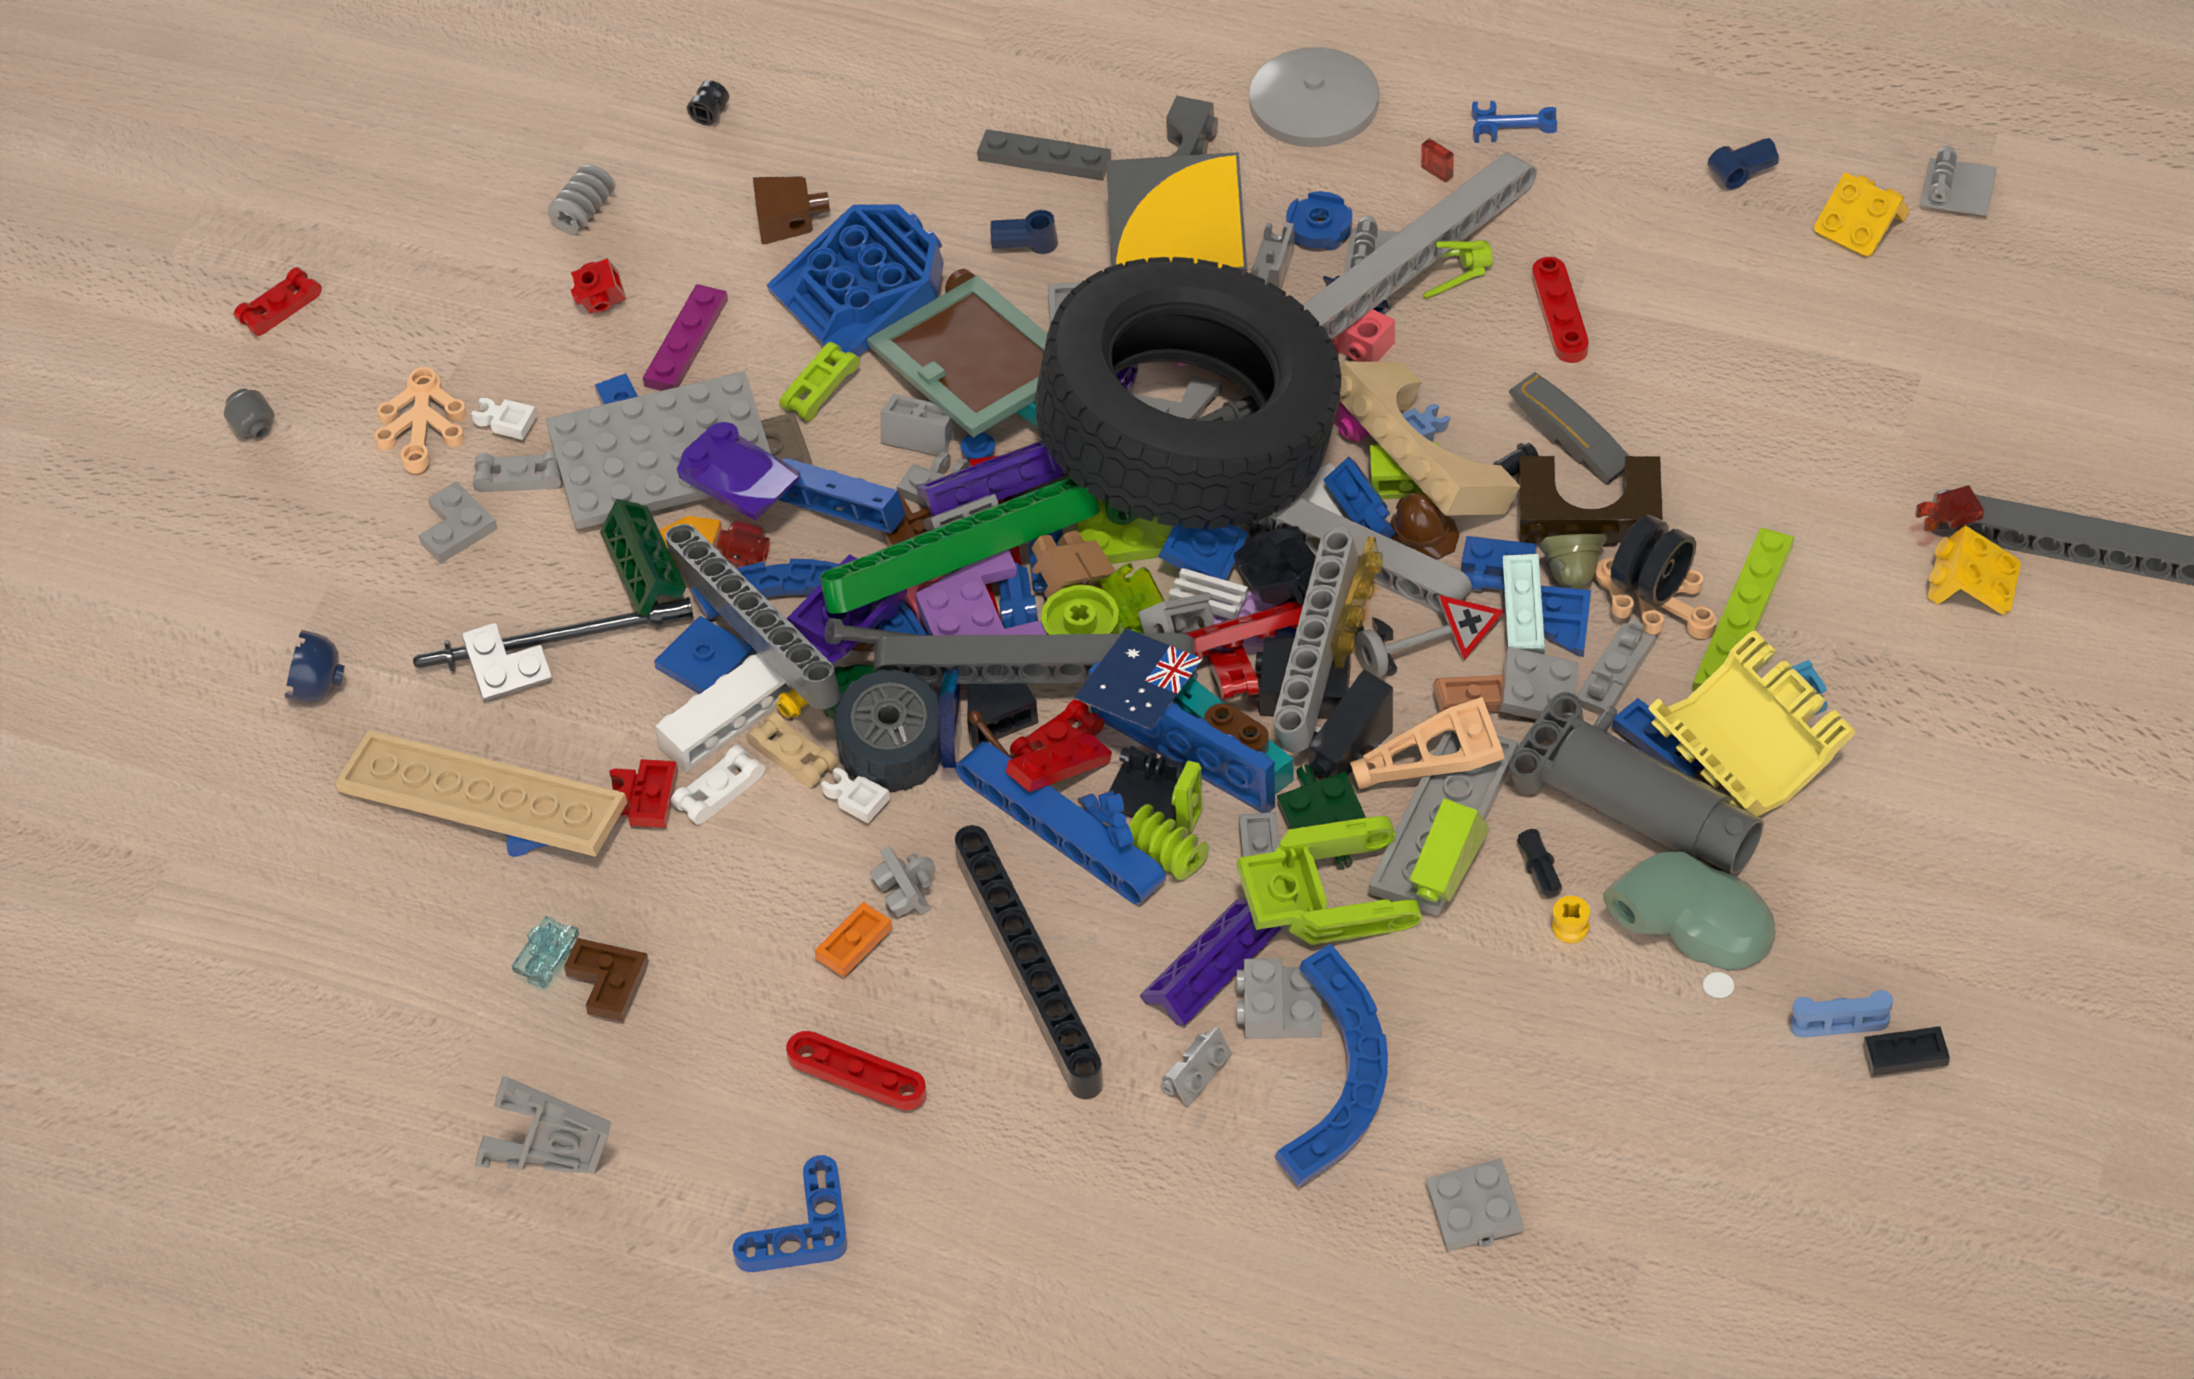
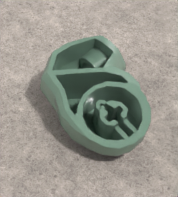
M1661 852L1636 864L1610 885L1603 894L1604 902L1612 916L1632 933L1670 935L1681 952L1695 961L1714 967L1731 970L1743 969L1756 964L1770 952L1775 940L1774 916L1765 901L1750 884L1732 874L1713 869L1685 852Z

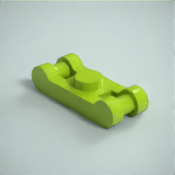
M828 342L782 394L779 402L780 407L789 412L793 410L798 412V416L807 422L812 421L817 415L818 408L848 374L856 371L860 363V357L852 352L845 353L839 345ZM804 393L808 394L805 400L800 399Z

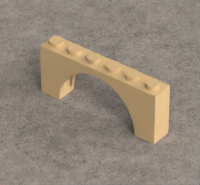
M1342 362L1340 366L1342 374L1340 402L1445 516L1507 513L1521 486L1501 465L1479 463L1453 454L1425 438L1403 417L1400 410H1408L1422 383L1403 362Z

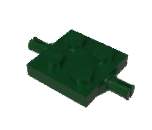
M1305 764V772L1302 766L1296 770L1302 786L1277 795L1278 805L1289 829L1366 818L1346 771L1322 780H1316L1310 765ZM1349 855L1334 857L1339 869H1345L1344 862L1347 868L1353 863Z

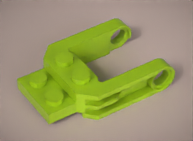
M1375 816L1289 829L1275 852L1239 857L1236 866L1256 930L1287 925L1289 932L1311 945L1404 931L1419 924L1423 917L1417 900L1390 902L1389 899L1333 908L1326 907V895L1314 860L1376 851L1387 847L1396 840L1391 819L1387 816Z

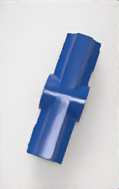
M1015 563L1016 577L998 581L1001 596L999 606L1004 629L1038 621L1035 596L1031 595L1027 567H1022L1018 563Z

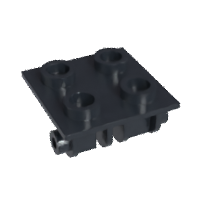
M1131 746L1129 749L1124 747L1119 758L1123 764L1109 789L1114 794H1121L1124 803V811L1122 813L1134 816L1142 806L1150 804L1154 808V813L1161 811L1165 815V821L1168 819L1174 820L1176 806H1173L1171 803L1172 795L1187 762L1173 761L1167 759V756L1164 755L1157 758V754L1154 752L1147 755V752L1137 750L1134 746Z

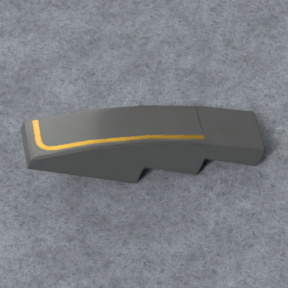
M1532 373L1509 390L1510 395L1552 444L1559 440L1578 464L1585 460L1605 485L1624 472L1625 456H1629L1628 453L1582 407L1538 373Z

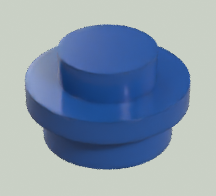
M983 432L975 437L969 434L961 442V452L969 462L970 459L992 457L995 452V441L990 435Z

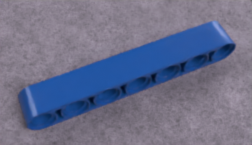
M982 741L955 765L958 776L967 786L1129 902L1139 905L1166 880L1164 870L1153 858L1133 844L1119 847L1118 843L1113 845L1109 838L1108 827L1051 786L1048 785L1028 792L1006 773L1008 760H1011V758L990 743Z

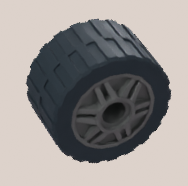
M898 669L876 670V672L871 674L867 673L847 686V690L841 694L838 706L835 708L834 725L839 759L849 776L855 779L858 776L865 777L889 790V792H896L898 790L905 791L917 784H922L931 774H934L944 757L946 736L943 705L940 704V697L931 688V685L911 672L907 673Z

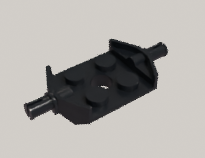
M1255 524L1257 530L1254 526L1249 530L1253 538L1234 553L1239 570L1262 602L1279 606L1289 599L1296 598L1299 604H1304L1303 598L1305 599L1316 556L1303 540L1299 527L1293 526L1266 532L1262 525Z

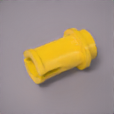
M792 689L788 693L782 692L778 696L776 707L782 716L790 719L791 717H798L801 714V709L808 703Z

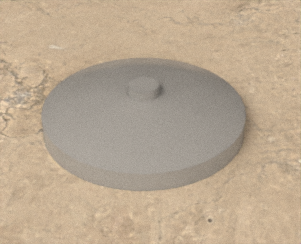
M1301 48L1278 55L1259 69L1250 86V109L1254 120L1260 128L1279 141L1302 147L1330 146L1357 136L1373 121L1379 106L1378 82L1371 69L1358 58L1343 51L1330 48Z

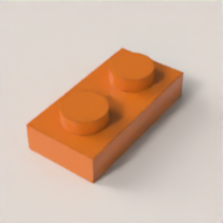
M862 902L814 950L816 960L842 977H845L893 929L892 920L865 902Z

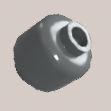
M244 388L235 391L227 398L223 415L239 438H253L257 440L270 432V426L274 421L275 414L259 391Z

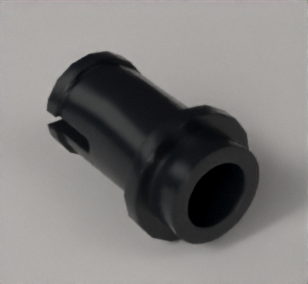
M1520 443L1515 451L1493 462V465H1501L1512 477L1519 473L1520 456H1539L1531 443Z

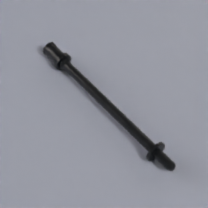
M690 597L659 604L658 600H656L648 616L631 612L501 639L505 651H511L643 624H649L659 629L663 628V624L687 619L691 620L694 617ZM445 640V649L418 654L413 658V664L417 668H425L448 663L449 670L454 671L456 667L455 661L469 659L465 645L452 648L451 642Z

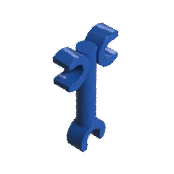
M1477 101L1472 103V118L1476 121L1473 127V140L1475 143H1479V136L1481 134L1491 135L1492 142H1496L1498 139V128L1538 127L1544 133L1557 132L1556 108L1545 107L1538 114L1496 115L1495 101H1490V108L1488 110L1479 109Z
M1111 790L1098 795L1099 801L1093 793L1077 799L1086 812L1096 819L1110 824L1108 834L1113 845L1118 843L1119 847L1134 843L1132 832L1126 823V817L1121 813L1124 811V803L1120 793L1114 794Z

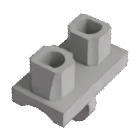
M890 846L880 851L885 861L870 871V874L883 892L896 883L899 884L900 887L885 897L888 906L899 918L914 908L921 915L929 911L931 908L920 891L918 884H921L923 888H927L932 884L930 878L936 869L933 861L928 857L918 858L916 854H911L907 858L909 864L906 866L902 859L897 858Z

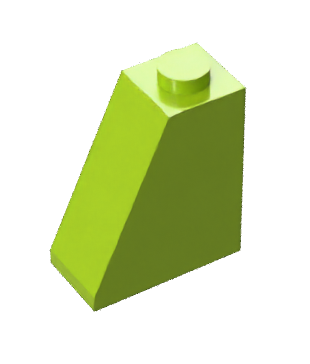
M1443 798L1409 879L1414 888L1417 889L1416 894L1435 903H1437L1439 898L1450 902L1489 831V827L1478 810Z

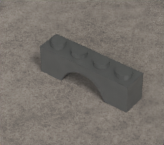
M1176 95L1166 117L1167 141L1178 148L1171 156L1207 153L1208 139L1210 136H1215L1218 127V118L1214 117L1213 103Z

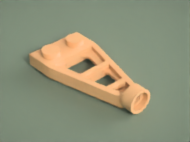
M1483 697L1447 708L1363 755L1364 758L1352 761L1350 764L1357 786L1361 790L1378 782L1470 771L1503 760L1505 757ZM1445 731L1456 733L1461 746L1458 752L1435 756L1428 752L1427 743L1432 738ZM1410 746H1417L1422 757L1420 761L1401 765L1393 763L1392 756Z

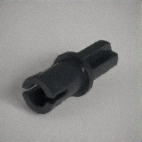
M1528 829L1518 835L1517 842L1527 861L1525 868L1528 873L1533 874L1541 894L1547 898H1552L1562 890L1561 882L1553 867L1554 857L1551 853L1547 852L1537 829Z

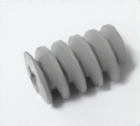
M591 164L580 166L575 175L565 184L562 191L558 193L555 200L550 203L548 214L551 221L562 231L569 234H577L579 228L586 227L589 219L594 217L595 211L601 208L602 202H605L609 194L615 190L616 186L613 178L598 166Z

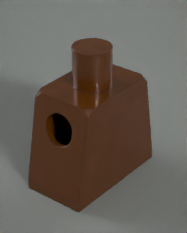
M802 176L753 178L762 245L810 233L813 230L811 214L830 211L828 192L808 194L806 179Z

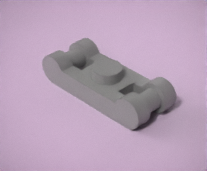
M554 450L547 451L544 455L494 457L488 453H481L475 457L474 468L477 473L473 477V487L479 492L557 489L562 484Z

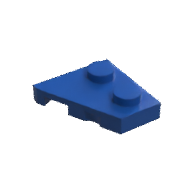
M1541 586L1544 637L1578 657H1584L1591 590Z

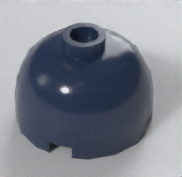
M301 630L299 638L305 639L304 644L300 643V647H295L286 685L293 687V691H287L285 699L312 703L327 697L333 685H341L345 665L339 664V652L335 644L327 637Z

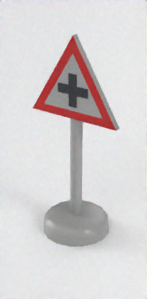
M1437 595L1448 625L1384 645L1382 639L1375 631L1371 629L1360 631L1357 633L1355 640L1359 662L1363 670L1365 669L1380 678L1388 670V653L1452 633L1461 659L1464 661L1505 610Z

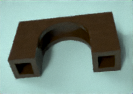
M1520 456L1519 485L1521 486L1519 489L1520 542L1541 543L1546 537L1561 535L1606 534L1608 539L1605 542L1606 544L1621 543L1629 529L1644 515H1653L1663 520L1660 456H1625L1624 493L1613 504L1599 509L1576 507L1566 502L1559 495L1555 485V456Z

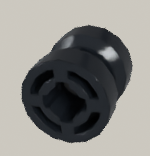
M703 81L697 90V95L687 105L688 114L699 124L712 125L717 120L720 110L729 101L728 91L716 81Z

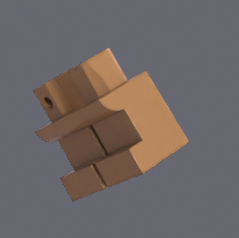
M1078 530L1062 535L1058 541L1059 546L1056 545L1051 535L1040 536L1031 548L1038 560L1032 568V572L1035 574L1041 573L1048 587L1045 589L1044 594L1047 599L1060 589L1073 585H1091L1105 590L1117 574L1097 541L1084 542Z

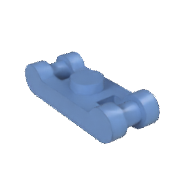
M1884 990L1874 991L1867 998H1836L1832 1001L1814 1002L1808 997H1799L1793 1003L1790 1030L1798 1037L1885 1030L1890 1023L1893 998L1890 993Z

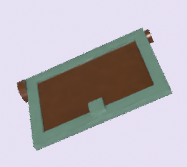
M959 269L948 278L945 285V294L867 338V342L874 352L972 437H975L1035 401L1047 333L979 276H975L968 269Z

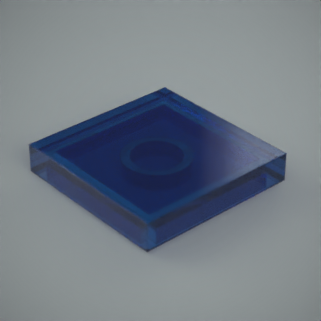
M946 670L938 702L941 765H943V768H956L962 736L959 670Z

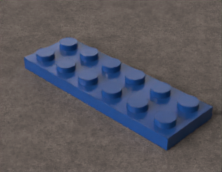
M1096 662L1088 671L1089 677L1099 665V662ZM1171 702L1151 730L1091 705L1092 713L1095 712L1102 717L1106 725L1157 754L1167 756V759L1180 763L1182 761L1187 762L1188 760L1199 763L1203 780L1261 813H1268L1275 808L1274 761L1261 751L1256 752L1242 744L1235 736L1226 735L1212 727L1205 719L1196 718L1182 710L1176 703Z

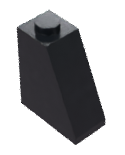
M1365 669L1358 675L1309 745V765L1318 777L1325 779L1345 771L1347 776H1349L1353 772L1350 762L1364 758L1363 755L1376 749L1393 733V687Z
M1026 683L968 684L967 723L972 749L982 741L990 743L978 726L969 722L968 714L973 710H977L982 714V721L997 740L1039 723L1037 702Z

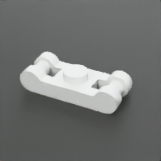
M735 745L729 749L724 759L688 787L677 789L671 797V804L680 811L685 810L688 813V818L695 824L700 825L763 776L765 766L755 758L750 759L748 752L743 747ZM739 768L742 770L737 776L733 774Z

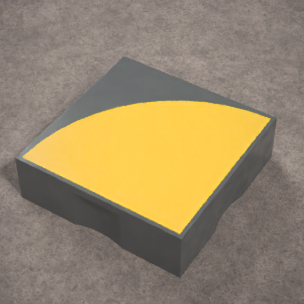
M1239 152L1106 160L1112 266L1120 263L1125 266L1127 261L1143 258L1148 262L1149 258L1169 257L1170 262H1172L1173 257L1193 258L1194 263H1197L1198 259L1218 262V268H1221L1223 264L1241 269V275H1245L1247 272Z

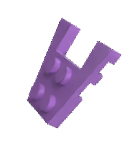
M1009 549L964 566L915 593V603L929 636L1046 635L1041 621L1004 629L985 584L1016 577V565Z

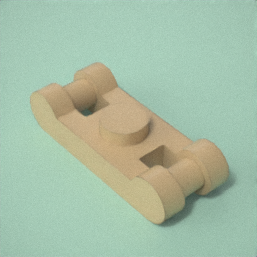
M776 712L769 714L764 719V724L760 728L754 727L746 734L748 742L756 750L808 787L812 788L821 779L820 775L823 772H830L838 765L836 756L830 750L817 746L789 726ZM773 734L778 737L775 742L769 739Z

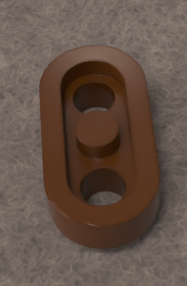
M1225 703L1215 704L1205 712L1204 719L1212 727L1226 735L1235 736L1242 744L1256 752H1267L1269 748L1268 730L1236 707Z

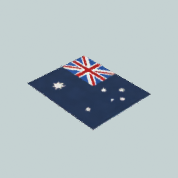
M1125 628L1074 699L1152 730L1203 658Z

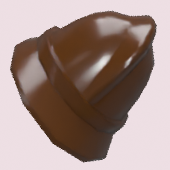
M1417 492L1401 497L1396 505L1397 511L1392 515L1390 525L1395 531L1392 540L1436 560L1455 552L1459 539V532L1455 521L1449 516H1445L1425 493Z

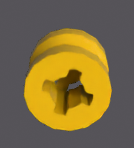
M1573 895L1564 896L1556 901L1552 912V931L1557 939L1571 944L1578 943L1586 938L1590 929L1589 919L1591 913L1588 903L1584 899Z

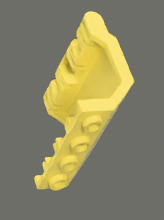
M1753 630L1731 649L1724 664L1687 699L1667 707L1658 698L1648 709L1656 716L1651 723L1666 738L1673 734L1681 742L1675 748L1690 763L1697 759L1705 767L1700 773L1715 789L1722 784L1729 792L1730 803L1744 810L1746 809L1758 817L1790 801L1832 761L1834 755L1854 736L1856 730L1845 719H1841V715L1836 710L1827 713L1816 725L1810 728L1806 722L1821 709L1825 699L1820 694L1816 695L1817 691L1795 669H1791V665L1785 660L1778 663L1761 678L1757 672L1773 658L1776 651L1771 645H1767V641L1756 630Z

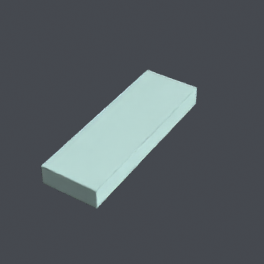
M1539 554L1503 556L1508 647L1545 654Z

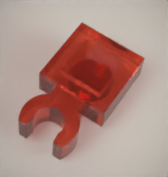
M1967 485L1937 494L1935 503L1922 502L1918 504L1915 516L1917 518L1930 516L1924 519V531L1936 530L1940 523L1947 522L1950 529L1982 520L1984 508L1971 487Z

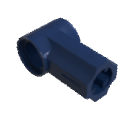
M1764 138L1736 150L1729 146L1720 147L1711 154L1707 164L1727 189L1734 190L1741 187L1751 174L1777 165L1779 154L1777 153L1775 143L1770 138Z
M1047 210L1033 211L1028 214L1026 219L991 221L992 249L1029 247L1037 254H1046L1052 252L1058 245L1054 215Z

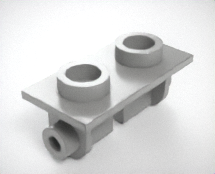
M1215 1027L1211 1032L1206 1031L1204 1034H1198L1195 1041L1182 1055L1186 1063L1177 1061L1171 1070L1162 1077L1161 1089L1168 1095H1173L1175 1092L1178 1093L1185 1107H1189L1232 1055L1219 1027Z

